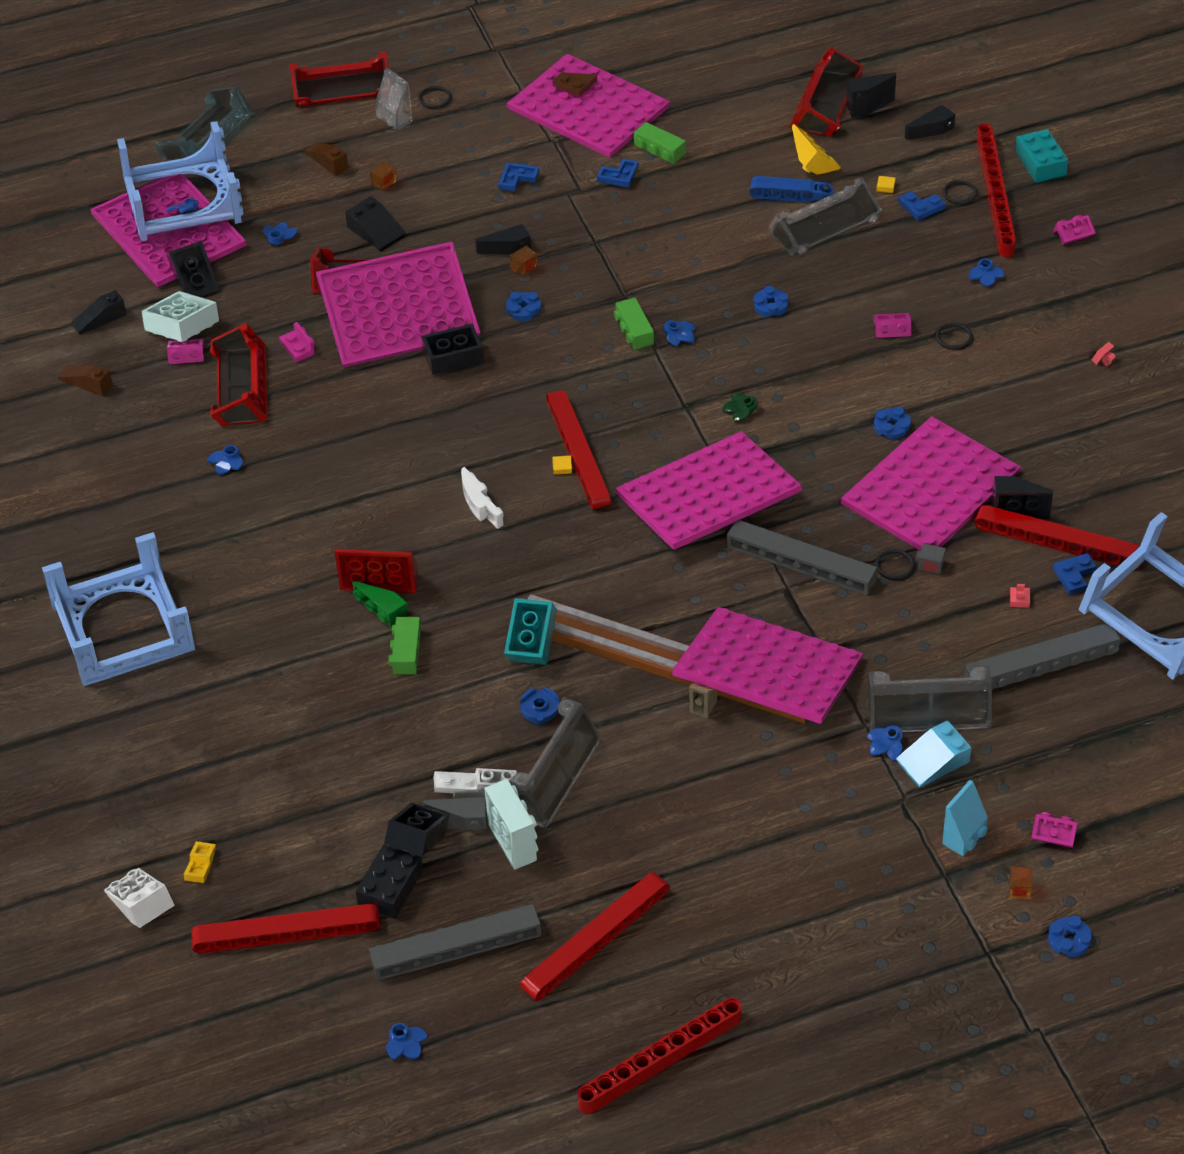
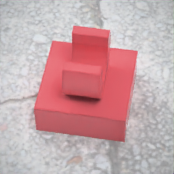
M1110 342L1106 343L1096 352L1091 360L1096 365L1102 361L1105 366H1109L1112 360L1116 358L1110 352L1114 346Z
M1017 584V588L1010 587V607L1030 608V588H1025V584Z

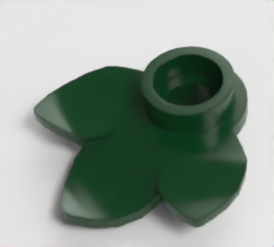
M737 393L731 396L732 401L725 403L722 411L734 413L733 420L736 423L746 419L750 413L754 412L757 409L758 401L754 396Z

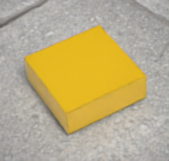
M879 176L876 191L893 193L896 178Z
M571 456L552 457L554 475L572 473Z

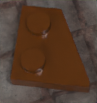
M562 72L552 82L554 87L580 97L597 81V75Z

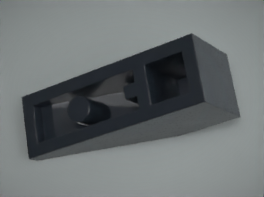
M943 105L936 107L905 125V139L911 140L940 135L955 127V113Z
M523 224L475 239L476 253L517 254L531 249V236Z
M117 290L102 295L71 322L72 326L80 335L126 316L124 300Z

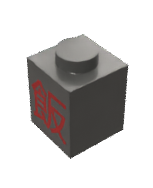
M923 543L922 549L917 551L915 559L918 562V570L940 575L945 561L946 548Z

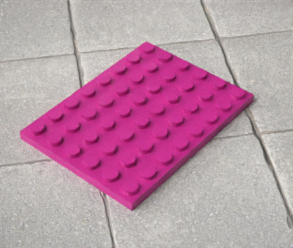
M568 53L507 103V109L609 158L634 138V132L645 122L650 124L670 107L669 100ZM562 72L597 75V81L580 97L554 87L552 82Z
M184 174L158 178L135 189L139 190L145 221L196 212L211 204ZM128 193L91 209V214L157 288L176 279L166 255L170 251L202 241L211 263L247 246L246 240L227 220L147 235L148 240L141 241ZM194 198V200L199 202L198 209L180 213L179 209H174L167 213L169 206L184 203L186 199Z
M452 241L316 272L343 368L422 350L421 336L473 324L477 335L480 336L478 323Z
M931 416L841 498V504L920 551L923 543L942 547L979 512L981 506L986 505L992 500L994 476L1016 477L1021 472V466Z
M742 431L616 488V494L673 550L802 491V485Z
M718 607L673 668L672 675L822 724L862 661L863 653Z

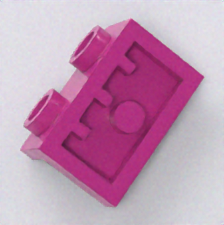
M1077 215L1068 221L1065 219L1056 223L1053 229L1054 233L1059 234L1063 245L1096 234L1088 215Z
M909 313L873 315L876 338L911 336V317Z
M297 322L294 323V331L279 337L280 343L295 362L315 355V342L313 338L309 337L305 328L301 327Z
M204 338L189 339L184 342L177 340L168 341V363L203 362Z
M1041 812V815L1036 814L1031 839L1073 848L1078 822H1074V819L1062 816L1059 819L1054 818L1053 814Z

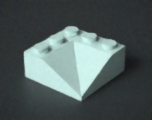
M180 291L142 311L144 329L146 331L165 336L166 338H172L179 342L187 341L191 336L199 334L200 331L212 327L213 324L219 321L216 302Z
M508 779L485 787L489 828L515 870L537 861L536 852L538 851V846L535 842L537 834L534 829L536 821L533 815L528 814L524 800L520 801L516 787L514 785L511 786Z

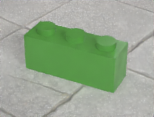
M647 122L634 132L635 146L670 163L675 164L686 154L685 140Z
M636 298L617 302L614 317L616 321L620 322L621 331L625 332L628 344L631 343L634 350L654 345V331Z
M396 617V625H392L394 640L390 641V650L393 651V654L389 655V666H392L393 674H417L421 636L420 617Z

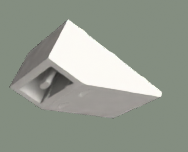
M140 868L129 871L125 877L112 882L108 888L104 889V892L129 921L139 928L175 906L166 886Z

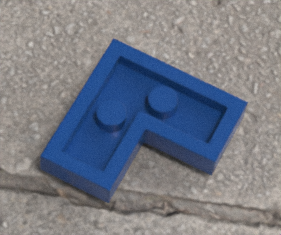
M622 159L618 169L602 166L597 175V182L629 188L639 167V161Z
M506 163L498 184L499 189L515 191L519 181L535 183L539 174V167Z
M910 191L898 197V203L917 221L946 208V203L936 194L921 200L913 191Z
M1088 553L1053 563V570L1069 595L1085 591L1087 584L1082 575L1095 572L1097 567Z

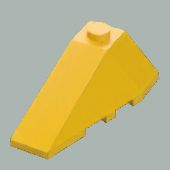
M795 124L792 125L798 158L806 172H813L819 175L841 168L831 156L828 157L825 153L826 151L816 144V141L807 132Z

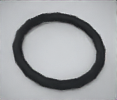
M431 86L419 93L418 100L424 107L436 109L447 105L451 101L452 95L444 87ZM433 89L443 90L448 94V99L438 105L426 104L421 98L425 92Z
M956 180L945 185L943 195L949 202L963 205L974 201L978 196V190L970 182ZM954 184H965L973 188L974 196L969 200L956 201L948 197L946 190Z
M954 322L940 326L935 335L937 342L949 349H960L967 346L972 341L973 336L967 326ZM956 326L966 330L969 338L961 345H948L940 339L939 334L946 327Z
M899 549L883 551L877 556L875 561L879 574L889 579L905 578L913 572L915 567L914 559L911 555ZM898 553L906 556L911 566L906 573L893 576L881 570L879 561L884 555Z

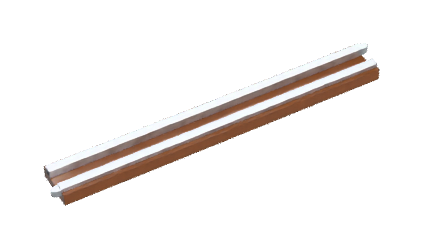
M534 594L529 595L528 600L553 602L557 614L552 641L688 686L695 684L672 675L673 668L690 645ZM717 690V695L803 724L807 720Z

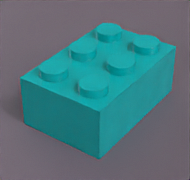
M1048 129L1017 136L1015 152L1035 183L1066 176L1068 159Z
M514 599L504 651L509 661L547 665L557 609L553 602Z

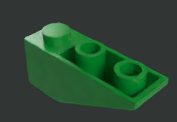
M356 581L353 582V595L356 600L364 603L370 612L373 611L379 620L385 622L389 627L396 624V617L408 616L407 602L395 592Z

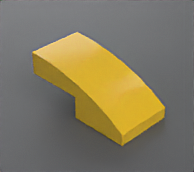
M195 842L190 853V862L184 872V881L205 882L214 858L216 844Z

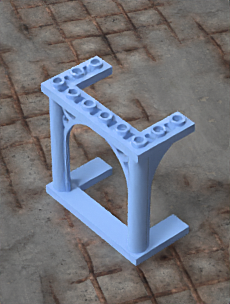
M217 121L210 122V137L207 143L195 154L182 159L130 168L124 138L117 139L123 178L141 241L148 240L147 235L224 220L234 219L235 224L242 223L241 216L244 213L242 205H240V202H242L241 193L238 192L240 183L238 178L235 179L234 173L230 172L226 154H223V151H226L225 143L221 140L224 137L222 127L219 128ZM210 169H217L213 173H207ZM179 174H197L210 179L217 187V195L213 202L199 211L145 221L139 190H135L133 183Z
M1161 512L1149 523L1141 546L1108 575L1111 567L1104 563L1092 574L1079 611L1084 615L1090 611L1168 668L1167 676L1173 680L1176 676L1184 674V637L1167 639L1150 634L1102 600L1144 560L1184 587V565L1156 546L1167 516Z
M154 532L135 538L141 564L68 587L61 562L42 567L53 610H57L76 659L83 687L196 650L186 607L177 609L165 581ZM145 582V583H144L142 586H140V587H136V586H135L136 584ZM116 592H136L149 597L157 605L170 639L97 662L91 637L86 638L83 630V618L89 607L100 598ZM86 601V604L84 605H76L77 603Z

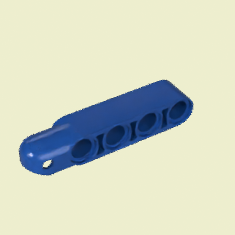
M755 176L751 180L749 193L756 199L812 202L813 200L828 201L832 199L834 189L827 182Z

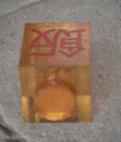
M383 161L370 170L371 184L384 191L397 181L396 168Z
M527 246L510 255L512 270L521 276L538 267L537 253Z
M1011 866L1009 898L1030 899L1032 867Z

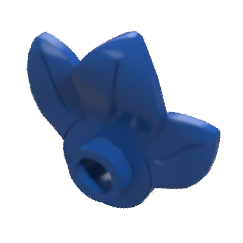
M194 198L186 199L184 203L169 206L167 213L174 209H179L180 213L198 209L199 202L194 200Z
M283 221L275 227L265 225L263 233L268 237L270 244L279 245L284 240L293 238L297 234V228L288 229L287 224Z
M987 258L981 259L977 267L972 268L969 272L970 280H979L986 287L992 286L995 278L1004 277L1003 270L994 266L993 262Z
M674 320L665 322L663 329L670 344L677 347L680 341L694 343L695 337L692 331L696 327L687 321L676 322Z
M227 445L223 451H215L207 458L208 463L216 464L217 474H226L231 468L239 470L243 465L240 450L235 445Z
M891 725L886 728H875L867 735V738L873 741L870 745L871 756L887 752L889 758L895 761L902 753L903 746L900 741L903 738V732L900 727ZM892 732L896 733L894 736H889Z
M403 1023L394 1024L389 1031L390 1040L386 1045L389 1057L396 1060L403 1054V1056L409 1059L419 1058L421 1054L419 1042L425 1040L427 1034L419 1027L409 1028Z

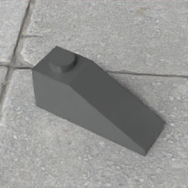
M485 797L424 800L425 807L450 814L448 824L464 830L477 831L487 829Z

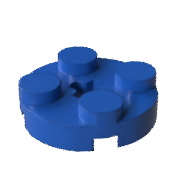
M766 286L755 294L753 298L754 309L759 315L764 317H770V315L776 314V317L780 316L788 309V294L774 289L772 286Z
M513 292L506 301V312L508 315L513 316L514 320L529 321L532 319V316L540 314L541 301L535 292Z
M888 408L876 412L874 430L878 435L881 436L883 434L887 436V439H899L904 437L907 431L910 430L911 419L904 412L903 408Z
M543 688V690L529 689L522 695L520 700L521 714L525 719L534 722L536 725H544L555 718L560 711L558 695L549 688ZM536 704H544L542 707H536Z
M1078 916L1060 918L1050 925L1048 943L1052 950L1058 954L1061 952L1067 954V957H1079L1087 952L1091 944V930ZM1070 934L1074 936V940L1065 937Z

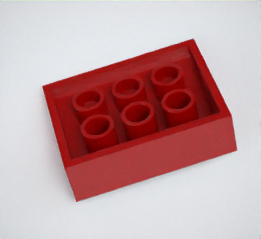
M335 549L340 590L354 591L353 582L356 581L395 593H416L419 575L417 562L412 552Z

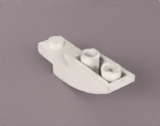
M463 467L461 469L462 486L469 508L480 522L487 518L497 529L504 525L503 511L500 507H496L487 496L488 489L486 485L480 482L473 472H469Z
M476 768L475 773L435 771L434 791L436 793H453V798L485 797V787L508 779L511 786L514 785L517 789L516 770Z

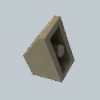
M697 683L691 684L689 687V712L708 718L717 703V690Z

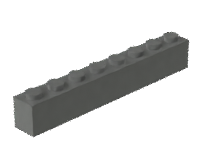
M736 521L727 534L728 548L866 596L876 581L877 567L749 524L748 522Z
M1105 623L966 664L964 679L973 695L984 693L988 690L1021 682L1031 677L1041 676L1042 674L1075 666L1085 661L1112 655L1119 650L1120 638L1116 631Z
M534 905L521 906L510 911H502L498 914L480 917L473 921L461 922L447 928H439L436 931L425 934L420 933L410 938L398 939L395 942L377 945L369 948L370 959L376 980L379 981L541 937V927Z

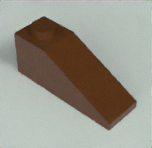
M316 143L304 150L308 156L334 176L348 169L347 154L336 145Z
M95 364L68 366L58 377L63 382L100 396H104L113 386L110 370Z

